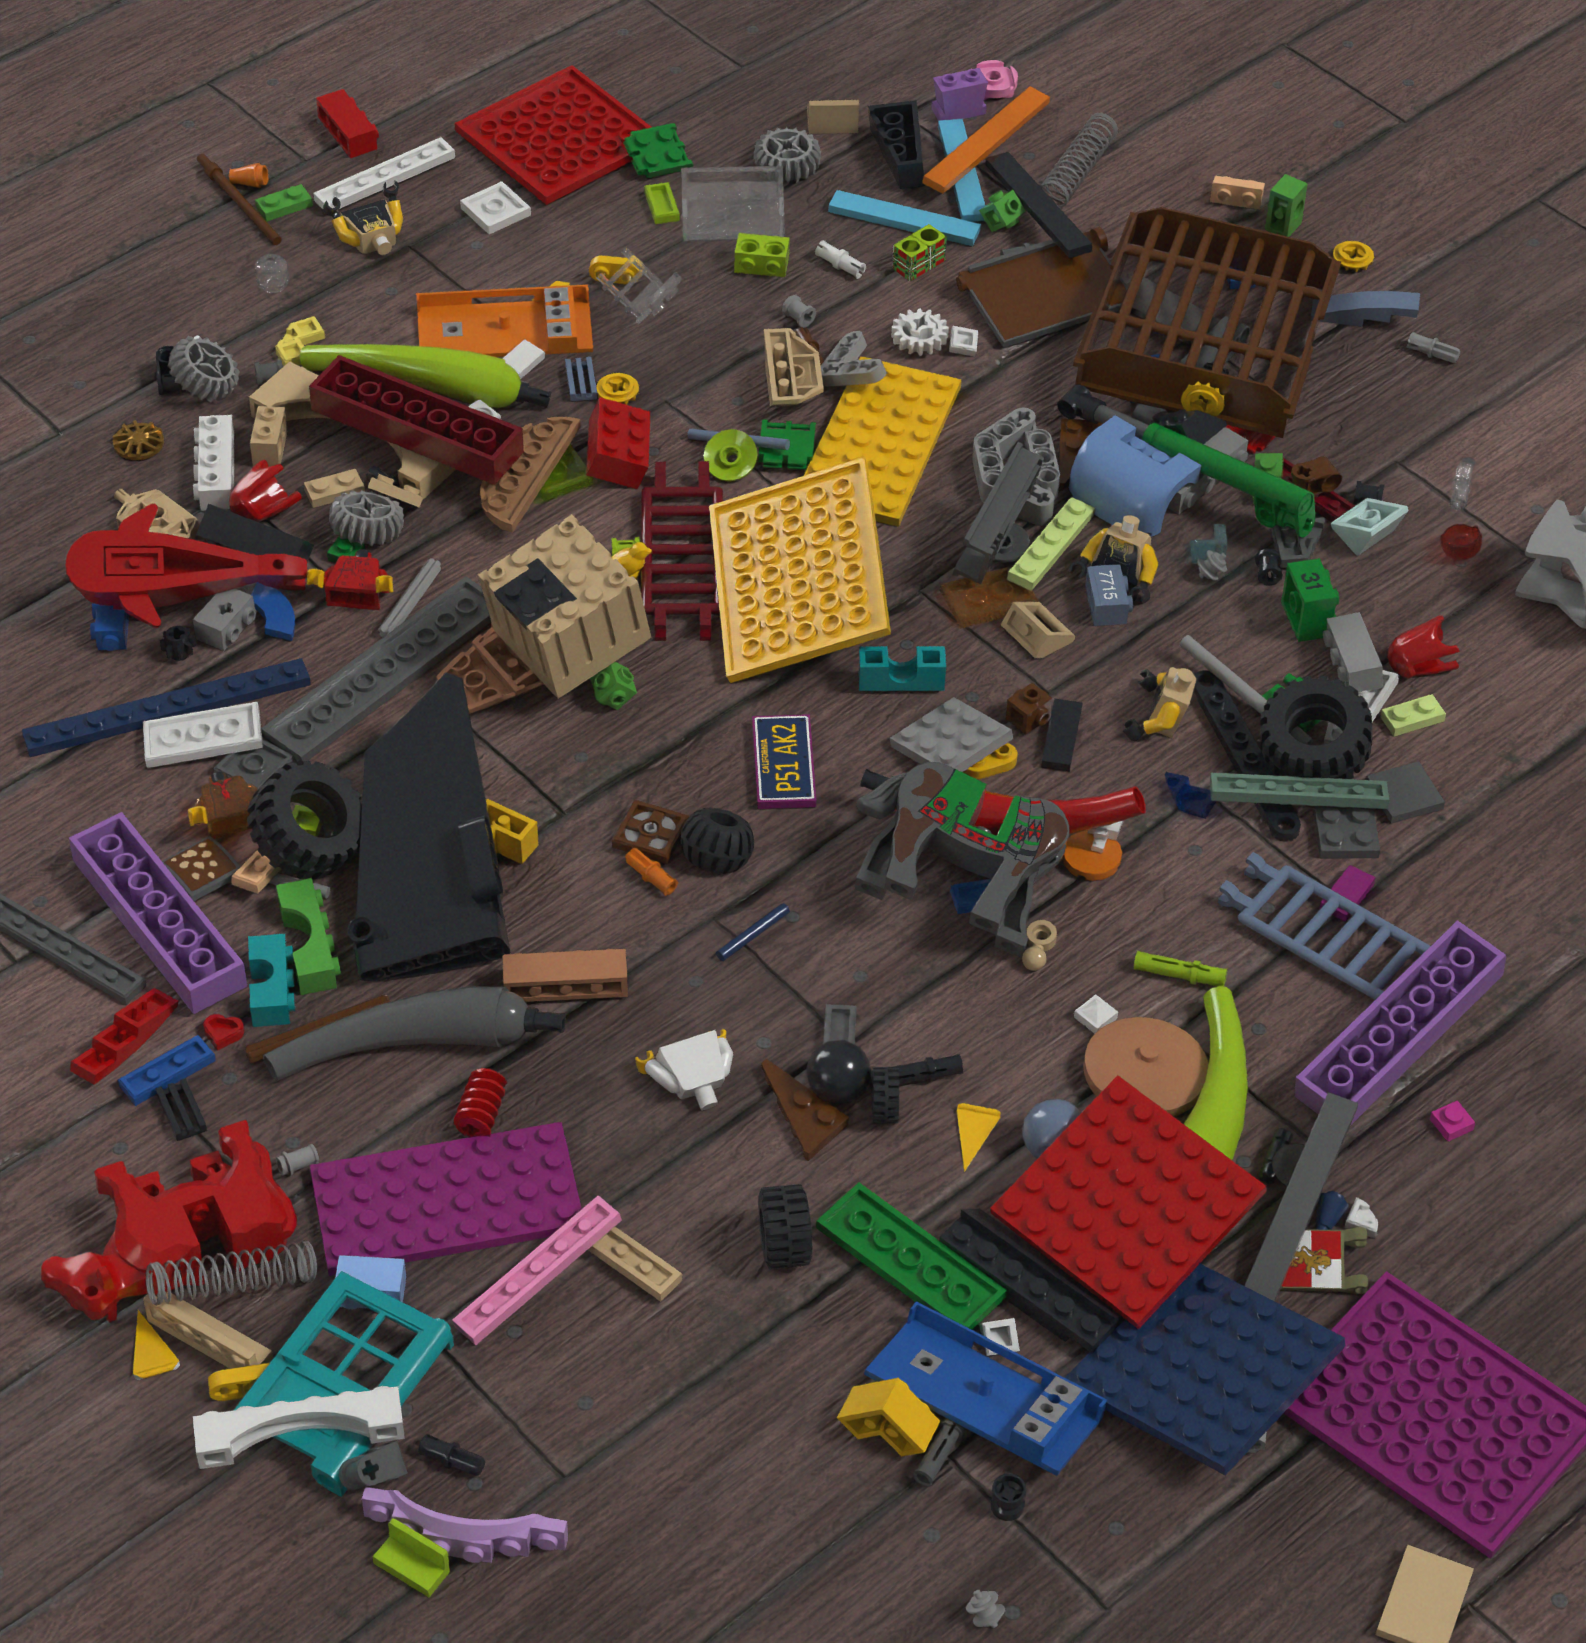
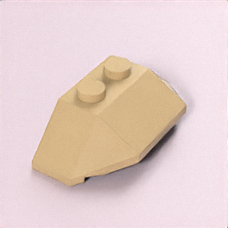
M791 328L764 329L765 366L770 406L798 405L823 393L819 352L805 340L796 336V333Z

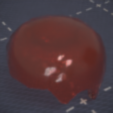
M1454 524L1446 528L1443 534L1440 535L1442 550L1448 557L1454 560L1473 558L1482 547V533H1480L1476 525L1471 527L1467 524Z

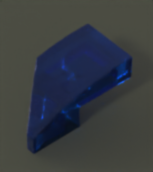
M1166 772L1164 774L1165 780L1178 810L1206 819L1217 802L1211 801L1210 790L1191 786L1188 776Z

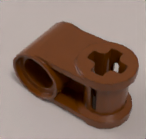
M1324 456L1308 462L1298 463L1292 467L1291 475L1293 479L1290 483L1312 492L1314 496L1331 492L1342 482V475L1328 458Z

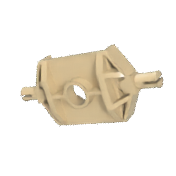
M123 489L115 492L114 498L123 504L116 516L118 528L125 518L155 503L158 506L156 516L161 517L154 519L149 532L195 539L199 529L198 519L161 491L155 489L137 495L132 494L131 496Z

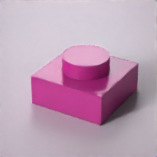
M1458 1100L1431 1112V1122L1447 1142L1474 1130L1475 1121Z

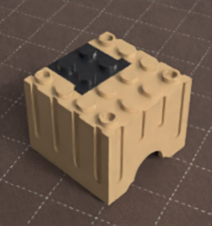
M572 514L565 518L559 526L557 524L540 534L541 536L536 540L533 539L517 549L512 556L509 554L495 563L489 571L484 570L478 574L494 631L558 699L651 638L638 581L633 576L629 577L627 570L616 559L612 560L610 552L600 542L596 543L594 536L583 525L579 526L578 520Z

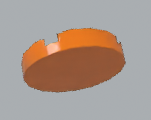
M1086 830L1077 832L1068 838L1062 857L1064 866L1071 874L1077 877L1078 874L1084 876L1085 880H1104L1114 875L1121 864L1122 850L1117 840L1107 838L1103 853L1092 851L1091 847L1095 837L1094 834H1090Z

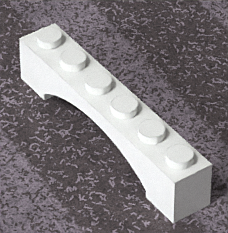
M380 1386L370 1391H346L336 1396H311L302 1401H277L268 1406H243L233 1411H209L199 1416H193L196 1455L200 1469L234 1464V1457L252 1445L270 1437L297 1430L317 1428L346 1430L369 1437L371 1444L405 1439L398 1387Z

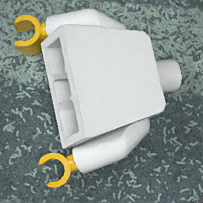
M721 1029L720 1036H717L716 1031L713 1030L660 1047L656 1055L657 1060L654 1059L653 1052L650 1050L646 1051V1060H640L638 1057H635L637 1069L640 1073L649 1074L669 1092L676 1093L680 1099L696 1096L700 1109L706 1110L718 1104L713 1089L721 1087L725 1077L730 1073L733 1051L726 1040V1030Z

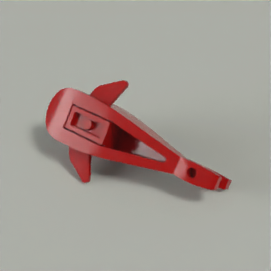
M155 503L125 518L118 530L92 531L79 537L71 545L65 564L69 581L88 601L98 605H113V610H124L127 614L153 628L161 626V619L155 609L156 607L178 604L256 582L276 589L305 590V578H307V560L301 557L287 554L255 555L189 538L149 532L158 512V506Z

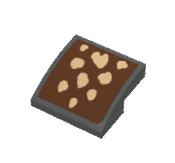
M211 836L162 861L193 901L231 882L232 875L240 868V865L230 853Z

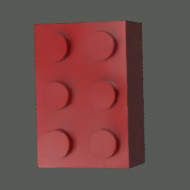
M599 397L589 418L587 476L634 489L639 488L649 467L650 411Z

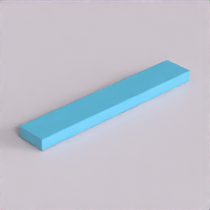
M963 119L938 121V130L945 157H947L966 141L968 137ZM974 167L953 185L961 219L970 222L985 221L979 211L985 206L976 168Z
M836 190L828 207V212L914 233L930 224L943 233L948 241L969 246L974 245L981 229V224L840 190Z

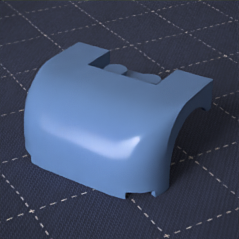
M1115 415L1091 432L1081 445L1071 469L1068 488L1073 498L1094 507V515L1109 524L1122 523L1124 516L1132 515L1140 520L1138 530L1149 533L1150 537L1161 532L1166 509L1174 495L1184 485L1198 483L1201 465L1181 453L1172 458L1135 436V426Z

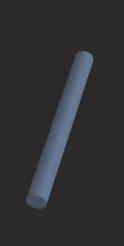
M689 429L688 439L709 441L719 432ZM749 435L756 447L788 450L790 446L789 439Z

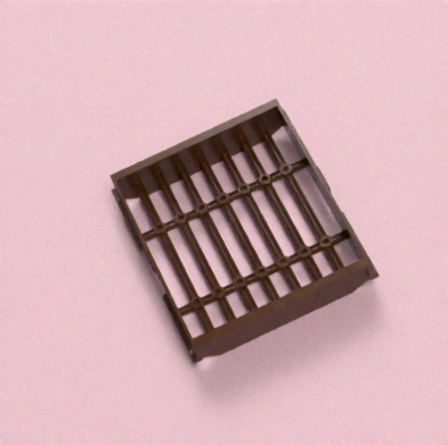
M1159 207L1135 213L1130 212L1110 265V269L1113 271L1100 306H1095L1073 362V366L1078 367L1075 385H1082L1090 392L1176 412L1184 409L1181 397L1188 385L1193 386L1198 381L1201 385L1210 383L1212 388H1219V393L1224 396V407L1222 412L1216 416L1217 418L1225 420L1226 424L1283 438L1288 421L1293 419L1311 362L1314 337L1319 321L1325 317L1341 261L1335 260L1312 242L1173 209ZM1128 256L1138 257L1137 266L1119 313L1108 311ZM1151 261L1164 263L1145 319L1129 316L1148 263ZM1178 266L1189 269L1190 272L1171 325L1155 322L1174 268ZM1207 273L1214 275L1215 279L1197 331L1182 329L1181 326L1199 274ZM1225 280L1240 281L1241 284L1223 337L1207 335ZM1253 285L1265 287L1266 291L1249 343L1232 341L1250 287ZM1276 292L1291 293L1292 296L1275 349L1269 350L1258 347ZM1304 297L1319 300L1300 359L1297 356L1286 354L1285 350L1301 300ZM1103 322L1114 323L1107 346L1094 349ZM1126 327L1140 329L1133 352L1117 348ZM1153 333L1166 336L1159 358L1143 354L1150 334ZM1179 339L1192 343L1185 364L1169 361L1174 345ZM1205 345L1218 349L1211 371L1195 367L1201 349ZM1231 351L1244 355L1237 377L1222 374L1227 355ZM1256 358L1269 360L1270 362L1264 383L1248 380L1254 359ZM1283 364L1298 367L1288 400L1273 389L1279 368ZM1200 395L1199 399H1202L1203 402L1207 405L1208 399H1204V397Z

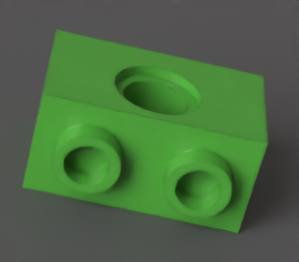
M1286 174L1270 190L1265 230L1289 237L1300 226L1308 183Z

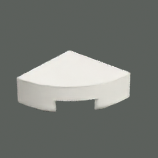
M1356 1197L1344 1228L1363 1227L1367 1230V1236L1375 1239L1378 1220L1369 1209L1370 1206L1365 1201Z

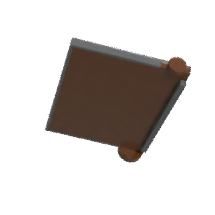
M1096 227L1083 233L1092 243V252L1068 258L1053 240L1045 241L969 265L968 270L958 272V277H956L957 287L960 292L967 291L1003 348L1089 321L1094 307L1100 306L1113 271L1110 269L1111 261L1104 253L1108 250V240L1101 227ZM1121 277L1108 311L1117 312L1121 309L1128 290Z

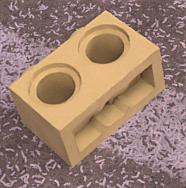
M258 406L250 440L253 466L264 459L269 467L281 464L288 432L285 407Z

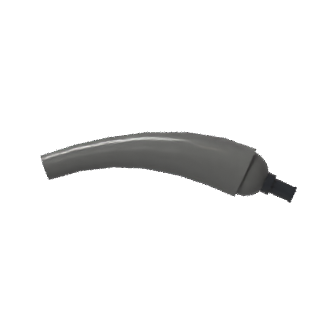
M466 986L426 992L374 1006L304 1034L264 1054L263 1060L272 1078L278 1082L310 1066L328 1060L384 1047L434 1044L501 1048L504 1044L517 1041L526 1032L536 1033L537 1030L563 1033L566 1017L565 1013L540 1012L538 1008L528 1007L520 996L509 992L507 987Z

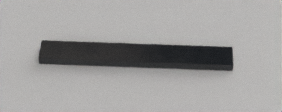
M1009 152L985 158L986 166L1008 191L1014 190L1024 209L1068 258L1092 252V243Z

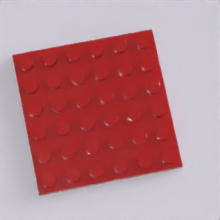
M573 65L455 123V131L546 205L631 162L633 158L629 157L623 143L624 139L629 137L632 131L652 128Z
M1117 1075L993 1204L990 1211L994 1217L1137 1329H1140L1267 1190L1266 1185Z

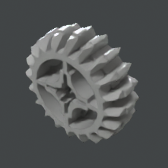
M787 127L783 130L776 128L774 132L768 130L766 135H761L760 140L756 141L754 159L756 169L761 171V175H768L769 180L775 178L778 182L781 180H785L787 183L790 180L798 182L800 178L807 179L808 175H814L815 170L818 169L820 164L821 151L818 140H815L812 134L807 135L806 130L798 131L797 127L793 130Z
M198 335L194 338L188 336L186 339H181L171 351L168 367L171 369L170 375L176 377L175 383L181 384L183 386L182 390H188L191 396L195 394L200 400L206 398L209 402H212L214 399L220 401L222 398L230 395L238 384L240 371L236 368L238 363L232 360L233 355L225 352L226 347L221 348L217 345V341L214 343L210 342L208 337L202 340Z
M352 490L349 494L341 493V496L335 497L329 510L330 528L334 530V534L340 535L341 539H349L350 543L358 542L360 545L369 544L372 546L373 544L383 545L384 542L390 543L393 539L398 538L404 524L403 508L399 506V502L393 501L390 496H383V493L376 494L373 491L364 492L361 490L360 492H355Z

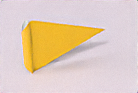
M965 1103L958 1104L957 1118L964 1172L999 1121L1001 1113L997 1109Z
M138 1310L133 1364L134 1379L142 1380L177 1369L180 1366L179 1359Z

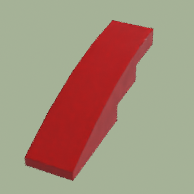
M156 988L142 995L114 1014L113 1024L93 1037L92 1048L71 1061L70 1071L95 1085L119 1067L158 1030L176 1009L178 1000Z

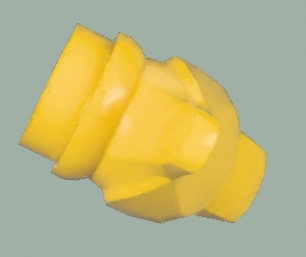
M637 542L631 548H625L612 556V560L616 559L627 570L628 576H633L637 580L640 569L645 564V558L652 550L647 548L644 543Z

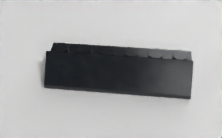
M980 1208L961 1209L960 1218L939 1238L940 1242L1007 1290L1005 1300L1064 1342L1071 1338L1093 1353L1125 1320V1318L1028 1242Z

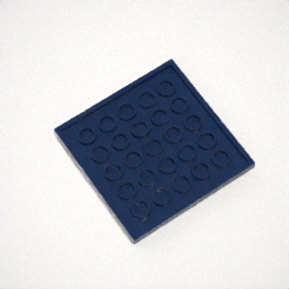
M1199 1264L1140 1329H1137L1125 1319L1093 1353L1089 1352L1065 1378L1107 1399L1106 1411L1226 1476L1346 1346L1345 1337Z

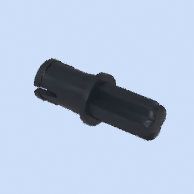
M430 1434L425 1435L420 1442L419 1454L442 1462L445 1468L455 1467L478 1476L485 1467V1460L482 1456L460 1448V1444L457 1442L451 1444Z

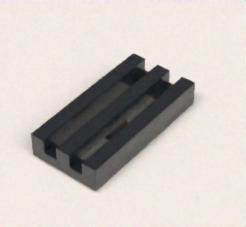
M186 1078L180 1080L179 1085L175 1086L174 1082L168 1084V1088L165 1090L162 1087L156 1088L157 1097L177 1141L207 1131L206 1123ZM180 1093L184 1094L198 1126L193 1127L179 1096ZM172 1096L187 1130L181 1132L167 1100L168 1097Z

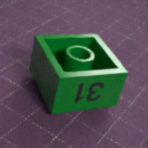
M1320 558L1287 563L1281 604L1298 642L1323 638V631L1327 630V618L1336 617L1335 608L1339 604V593L1336 588L1333 589L1330 582V573L1328 569H1324Z

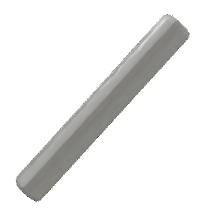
M432 558L427 560L379 627L380 637H385L406 620L441 571V563L438 560L435 561Z

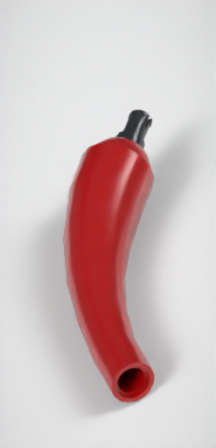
M866 769L860 787L875 790L889 778ZM1136 786L1102 796L1071 800H1049L1056 804L1065 814L1069 824V834L1111 825L1146 813L1144 798ZM985 791L982 810L974 827H984L997 836L1014 796Z

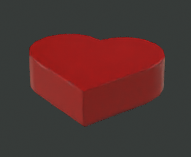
M220 1014L208 1016L203 1024L205 1035L217 1051L240 1040L245 1031L244 1024L240 1018H225Z

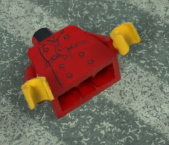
M359 549L356 551L355 556H340L336 564L325 571L309 569L306 585L314 584L319 588L324 587L327 606L380 610V592H393V577L389 576L384 569H380L379 560L371 558L372 555L369 551Z

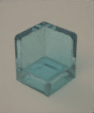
M1214 524L1212 540L1190 541L1192 563H1198V559L1206 561L1208 559L1206 552L1209 550L1226 555L1227 535L1225 524Z

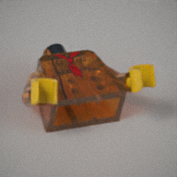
M220 771L211 774L209 777L210 783L201 787L202 796L196 799L192 808L188 809L190 826L202 823L207 824L208 836L214 839L252 829L248 828L247 817L250 815L248 813V806L258 787L253 784H247L242 776L237 775L226 778L225 773Z

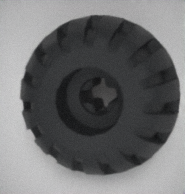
M703 808L694 812L685 822L681 831V846L686 859L698 868L718 874H729L738 871L748 862L754 849V836L751 826L741 816L720 808Z

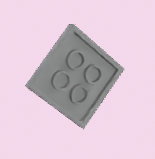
M953 697L890 737L892 748L920 764L940 762L963 772L1011 741L1013 734L1012 729Z

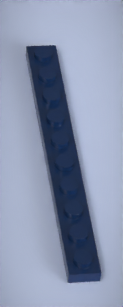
M300 658L22 729V735L29 757H34L143 729V721L228 707L310 686V677L303 659Z

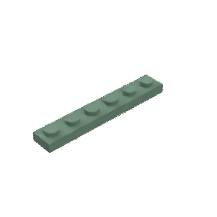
M1211 773L1210 775L1211 801L1388 809L1389 805L1387 781Z

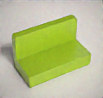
M392 1518L388 1523L389 1538L374 1554L373 1563L425 1596L430 1597L450 1573L448 1552L400 1521Z

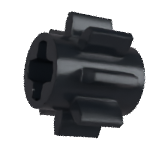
M172 626L167 631H163L164 639L160 640L161 651H166L167 658L176 661L185 660L189 655H193L192 647L197 646L195 635H190L189 628L182 626Z

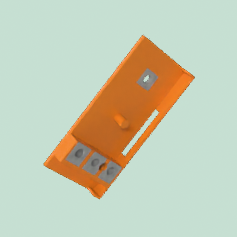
M588 284L416 293L419 346L441 347L471 351L493 357H505L525 339L543 350L545 355L593 352ZM534 295V301L472 304V298ZM450 330H456V332H454V333H450V332H448V331H450Z

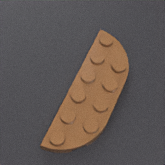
M551 417L547 418V422L539 423L535 426L529 423L522 427L524 453L496 485L484 480L481 484L482 508L491 522L502 530L514 532L581 428L580 419Z

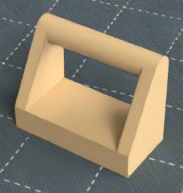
M1013 602L1001 623V626L1034 658H1044L1075 640V635L1040 602ZM1036 615H1038L1054 632H1051V631L1036 617Z

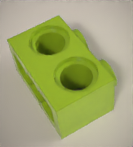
M739 233L735 248L734 273L786 277L790 238Z

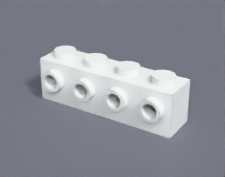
M232 415L199 416V428H194L195 444H199V446H194L195 463L198 462V465H194V480L198 481V483L193 484L194 500L200 501L201 511H206L208 504L228 510L230 509L229 498L234 489V428Z

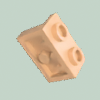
M1215 176L1212 183L1210 202L1260 210L1265 183L1254 180L1235 179L1227 176Z

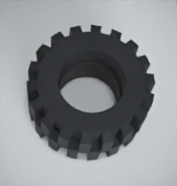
M801 1184L761 1188L758 1196V1214L765 1263L769 1269L809 1265L813 1251L812 1229L808 1199Z

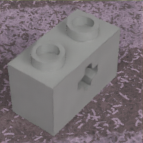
M238 589L215 594L193 619L196 639L225 651L232 642L238 639L242 630L254 621L256 610L253 596Z

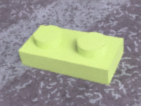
M1433 694L1384 708L1381 711L1380 718L1395 737L1444 722L1446 713Z

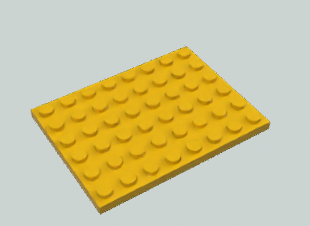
M865 457L709 506L726 677L730 683L891 635L869 467Z

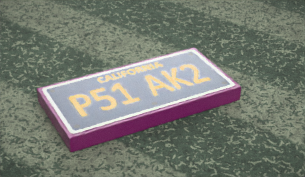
M810 714L752 716L758 809L816 807Z

